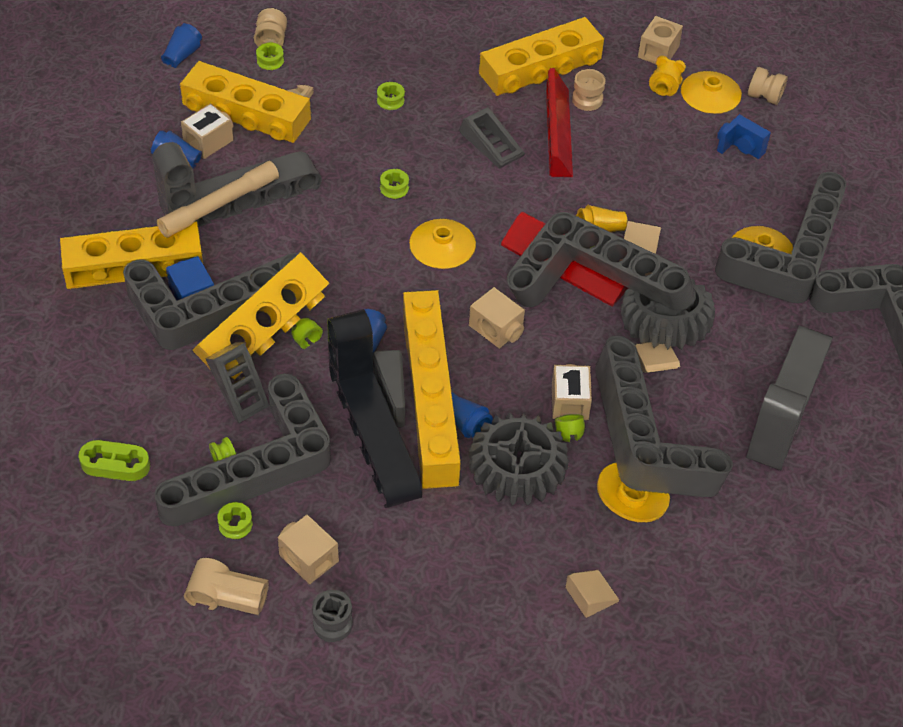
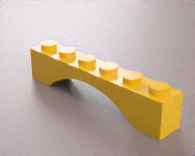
M438 290L403 292V322L412 376L422 489L459 486L460 456Z

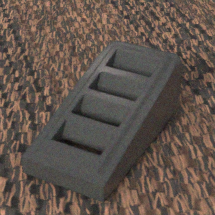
M489 107L463 119L459 132L499 169L525 155V152ZM485 127L487 130L482 132L480 129ZM492 134L495 136L494 138H492V139H490V140H488V139L486 138V137H488V136H490V135H492ZM499 142L503 143V145L497 148H494L493 146ZM508 149L512 151V153L503 158L500 153Z
M235 342L205 358L238 423L270 406L244 342ZM236 359L238 365L226 370L225 365ZM242 371L244 377L231 383L230 377ZM246 384L249 385V390L236 396L235 390ZM254 396L257 402L242 409L240 403Z
M400 350L375 351L373 353L374 375L396 426L403 427L405 426V397L402 353H400Z

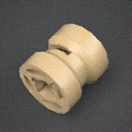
M274 8L262 10L257 18V27L254 34L255 44L259 47L261 44L273 42L282 47L285 38L284 32L287 26L286 16L283 12Z
M757 67L749 86L748 96L759 98L763 95V98H766L768 103L778 105L785 90L788 76L779 73L769 76L767 69Z
M585 69L576 74L574 80L575 90L572 97L574 105L585 111L596 110L602 105V92L605 89V77L602 73L594 69Z

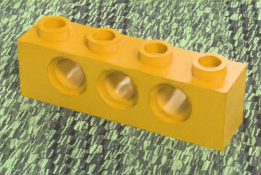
M583 17L481 52L479 74L496 96L504 93H514L521 87L533 83L540 84L545 81L550 68H555L558 74L565 75L571 72L572 69L595 64L602 58L604 38L589 20Z
M201 61L195 64L180 83L182 103L190 110L197 112L211 103L221 112L227 113L232 122L240 124L250 131L257 130L269 134L276 140H286L294 143L311 120L310 98Z
M197 221L168 238L160 232L158 226L60 238L62 270L67 289L125 282L124 268L134 260L149 261L161 277L167 276L166 267L180 261L199 256L203 263Z
M300 252L193 349V352L209 368L205 358L231 345V335L237 334L244 338L250 356L254 352L261 356L275 343L271 336L280 328L286 333L300 320L297 313L305 305L311 310L325 297L321 291L329 282ZM282 289H289L295 294V304H289L283 300L281 295ZM262 311L270 316V327H263L257 322V312ZM235 359L225 365L226 370L238 365V362ZM239 372L232 376V378L235 380L243 372Z

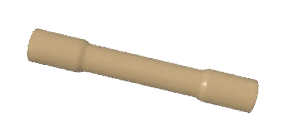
M267 161L246 172L241 178L207 196L157 219L160 232L168 238L192 225L196 220L246 193L256 191L279 178L276 166L271 161Z

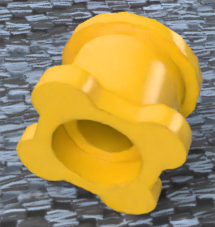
M659 56L656 60L657 69L654 70L649 79V86L658 95L672 96L677 92L679 85L683 81L681 74L685 71L686 65L681 60L673 61L666 56Z

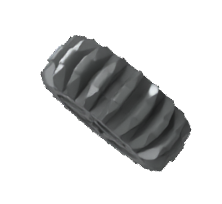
M691 279L695 290L693 304L684 310H673L632 289H627L621 304L624 329L630 331L632 338H640L641 344L652 342L653 348L659 344H665L667 350L670 346H676L681 350L685 344L695 346L697 340H705L706 334L710 333L711 327H713L715 307L712 293L705 291V285H696L695 280ZM677 286L672 290L679 289L681 286Z
M509 411L506 420H502L495 415L492 424L484 422L481 432L475 433L473 443L469 448V469L474 474L476 485L483 484L485 495L496 490L495 498L497 502L506 495L510 496V502L513 506L517 502V497H523V501L528 506L532 501V495L542 502L546 497V492L554 495L557 485L562 484L565 479V471L568 469L567 444L562 442L561 432H553L551 422L542 425L539 415L530 420L527 419L525 412H523L520 418H514ZM520 450V451H521L520 464L517 465V464H516L517 453H518V451Z

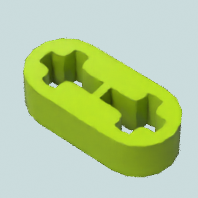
M93 440L83 445L79 451L78 457L81 468L86 474L91 476L137 481L145 477L150 470V460L147 451L137 445ZM97 453L102 454L103 458H98L96 463H91L90 458H94ZM133 458L139 460V463H135L133 468L127 467L126 463H131Z

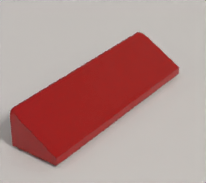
M550 68L546 85L549 176L573 177L569 90L555 68Z
M521 212L501 242V246L522 256L545 223L525 212ZM575 261L570 263L560 277L612 307L624 295L625 291L629 289Z

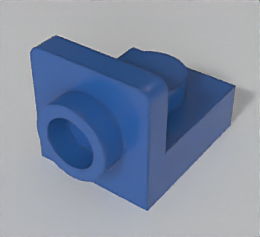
M739 114L730 123L726 122L719 130L717 139H719L717 151L723 154L733 144L742 153L750 154L759 159L766 153L771 132Z

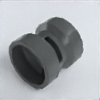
M333 589L318 594L312 605L314 632L324 641L337 642L343 640L349 635L353 625L350 598L345 593Z

